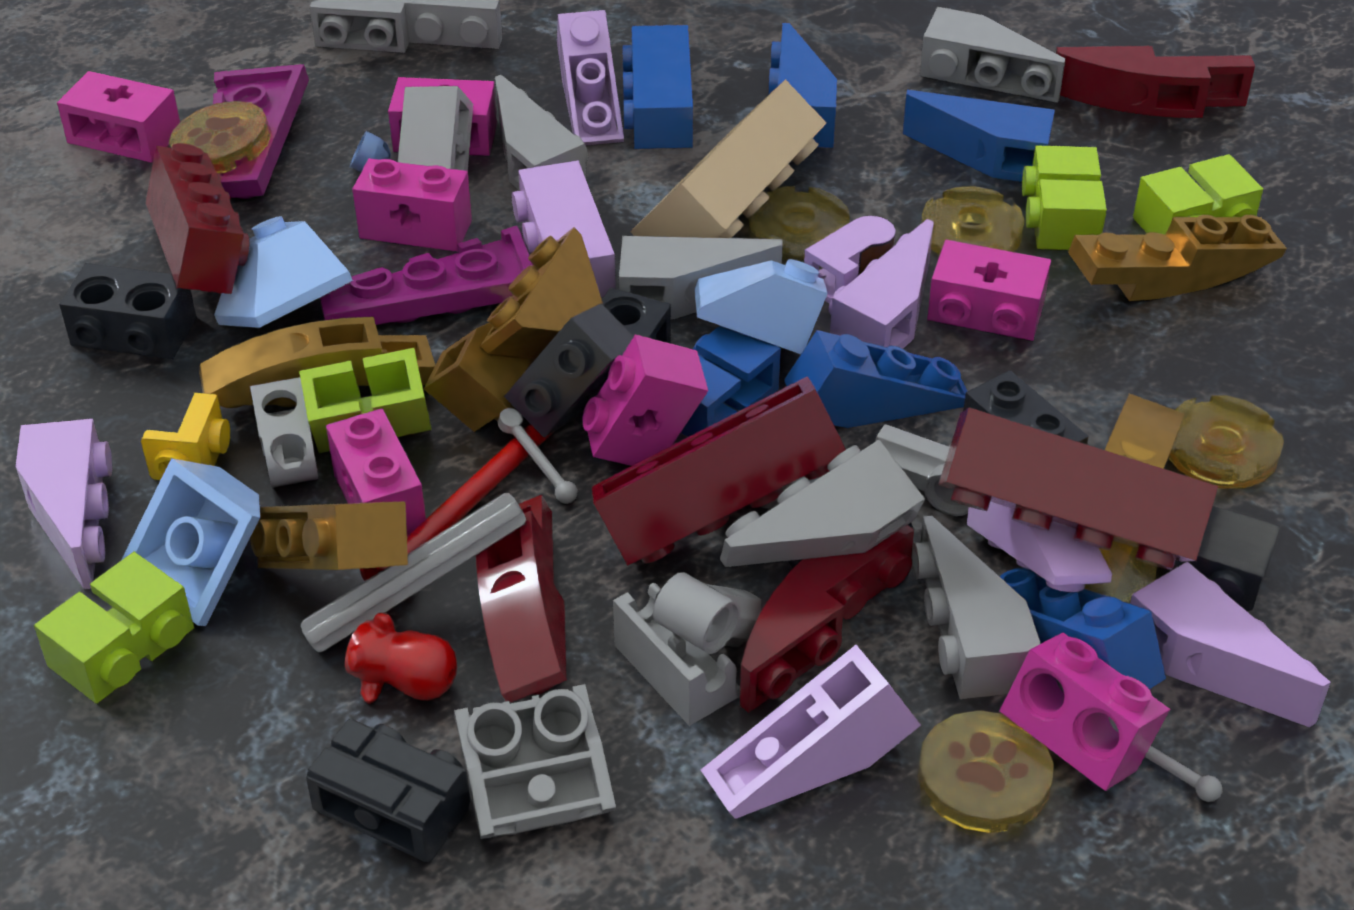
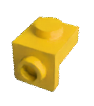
M194 393L178 433L146 430L144 432L141 445L150 477L154 480H161L171 458L214 466L219 453L224 454L228 449L230 423L227 419H222L217 395Z

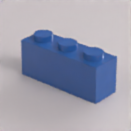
M688 25L632 26V45H623L624 129H634V149L693 148V99Z

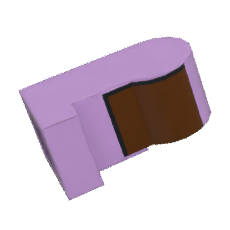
M863 216L805 249L804 263L819 271L818 277L824 280L828 292L825 299L826 302L830 304L831 298L837 289L844 285L847 286L864 272L872 260L881 258L894 247L896 230L891 222L877 216Z

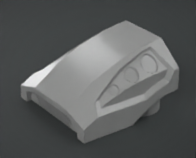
M585 684L573 686L572 691L568 689L553 690L539 698V695L532 696V700L512 704L509 701L488 703L473 708L472 715H469L468 708L454 710L481 839L526 832L615 811L616 804L603 746Z

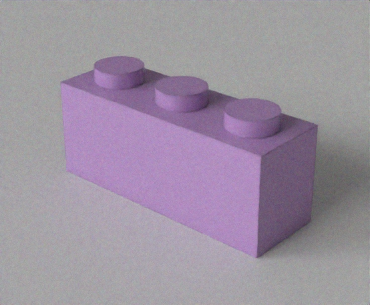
M579 161L518 170L520 191L512 192V204L517 223L525 221V223H522V231L528 253L531 254L548 236L551 235L557 241L575 227L582 234L601 298L605 296L610 287L616 289L615 254Z

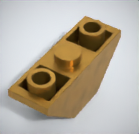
M575 227L557 241L551 235L548 236L530 254L528 260L533 266H528L514 279L508 288L513 296L506 298L487 319L493 327L480 345L485 352L493 355L536 359L570 318L603 303L582 234Z

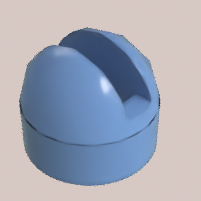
M366 131L357 146L350 167L362 172L368 158L378 160L390 159L391 152L388 144L380 137Z

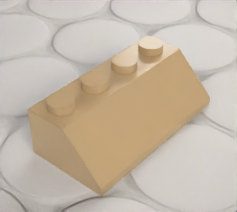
M785 79L741 120L630 232L634 236L732 238L744 225L738 219V216L742 213L748 219L769 199V196L763 190L768 186L773 192L795 171L789 165V162L792 160L796 165H799L817 148L819 144L813 137L824 127L826 122Z

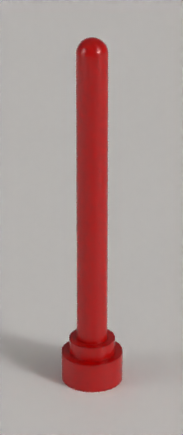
M531 424L524 428L538 447L551 435L543 437ZM516 437L407 536L408 553L460 521L529 456ZM386 567L360 568L359 570L363 580L366 581Z

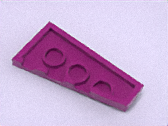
M304 64L214 72V83L217 93L213 94V106L216 111V117L230 118L236 116L240 118V121L230 128L212 130L214 138L221 132L229 134V139L225 144L211 146L210 160L215 171L220 173L221 184L224 191L229 192L230 198L250 199L255 196L264 195L309 82ZM244 127L245 131L242 135L234 136L232 134L234 128Z
M516 225L501 230V240L482 245L478 238L457 244L458 253L440 259L433 258L429 253L410 258L403 269L395 273H391L389 270L381 267L351 276L353 281L325 294L319 299L324 321L340 318L374 317L376 325L389 322L408 323L423 316L446 312L458 314L474 307L502 303L509 296H513L508 290L510 284L524 269L530 265L533 266V264L528 260L530 255Z

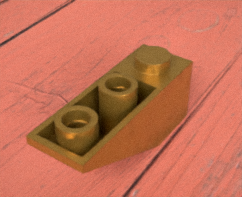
M490 323L476 328L444 350L424 387L426 392L473 432L493 419L498 422L500 413L504 409H515L504 396L535 360L532 358L493 355L485 352L480 345L493 327Z
M405 501L260 507V519L250 537L252 550L258 557V568L345 570L408 565Z

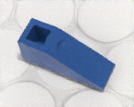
M782 23L781 42L772 41L769 94L786 79L826 122L824 127L813 137L819 144L817 147L833 148L837 78L790 23Z
M907 89L903 134L992 178L1022 182L1024 166L1033 165L1035 146H1049L1055 110Z
M819 330L815 332L784 380L786 386H789L808 376L833 425L844 428L964 407L965 394L967 392L959 369L944 358L934 357L932 359L908 353L897 346L884 347L861 341L849 334L839 336Z
M1013 569L1000 576L1001 579L1026 600L1040 643L1065 633L1069 637L1086 642L1096 651L1097 657L1122 675L1139 680L1149 689L1166 679L1150 610L1087 589L1078 592H1065L1050 588L1046 585V580L1031 569Z

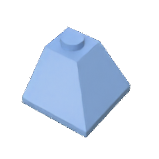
M282 216L275 217L252 228L255 236L249 238V253L246 264L244 266L238 265L232 294L221 293L214 316L218 325L260 328L353 280L347 268L305 221L284 222Z
M788 259L786 265L770 260L698 278L694 288L698 318L799 354L803 352L809 341L828 292L824 280L818 277L819 271L793 259Z
M171 458L122 560L134 551L184 586L193 622L198 626H206L260 519L259 494L220 467Z

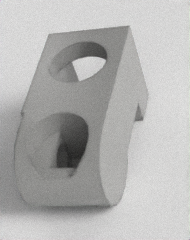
M300 377L250 386L263 456L266 458L271 488L317 480L318 472L312 434L307 419ZM275 398H290L297 403L295 409L268 414L264 411L265 405Z

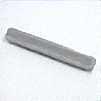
M503 493L408 553V565L386 567L304 619L301 623V628L305 638L317 652L326 651L354 633L361 623L373 619L374 615L379 612L386 613L522 527L526 522L524 512L510 493Z

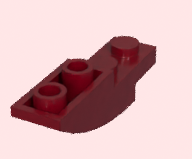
M1152 46L1057 47L1056 54L1065 58L1060 91L1061 96L1097 107L1149 116L1203 118L1205 107L1246 106L1255 70V64L1251 55L1155 56Z
M542 494L519 503L526 517V522L522 527L476 555L480 602L490 653L501 695L509 703L531 694L544 693L554 685L567 681L565 602L553 583L552 511Z
M906 525L865 553L803 559L790 571L772 593L759 614L746 645L741 663L740 706L745 711L750 713L768 699L774 700L781 697L791 687L794 680L815 665L822 666L828 663L841 647L843 618L850 619L861 611L868 600L887 587H896L906 578L912 567L911 555L914 529Z

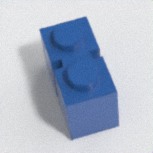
M723 326L717 327L710 334L703 335L696 342L693 350L698 352L708 392L681 433L690 437L737 413V411L723 404V402L741 411L778 391L781 348Z

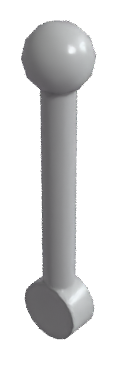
M512 408L501 411L498 419L499 428L503 432L514 434L554 485L556 499L564 504L572 503L578 495L576 485L570 481H564L521 426L522 415Z
M1109 717L1112 727L1118 732L1116 724ZM1150 746L1145 755V758L1196 789L1197 796L1203 801L1213 802L1220 798L1223 790L1221 782L1216 777L1210 775L1202 777L1153 746Z

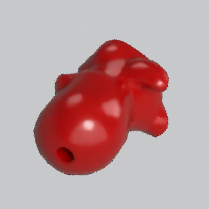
M379 612L374 615L373 619L361 623L353 633L346 651L345 668L349 675L361 680V696L368 704L377 700L384 683L390 684L414 699L430 701L442 696L452 686L457 674V659L455 651L447 640L437 635L416 631L396 632L390 615Z

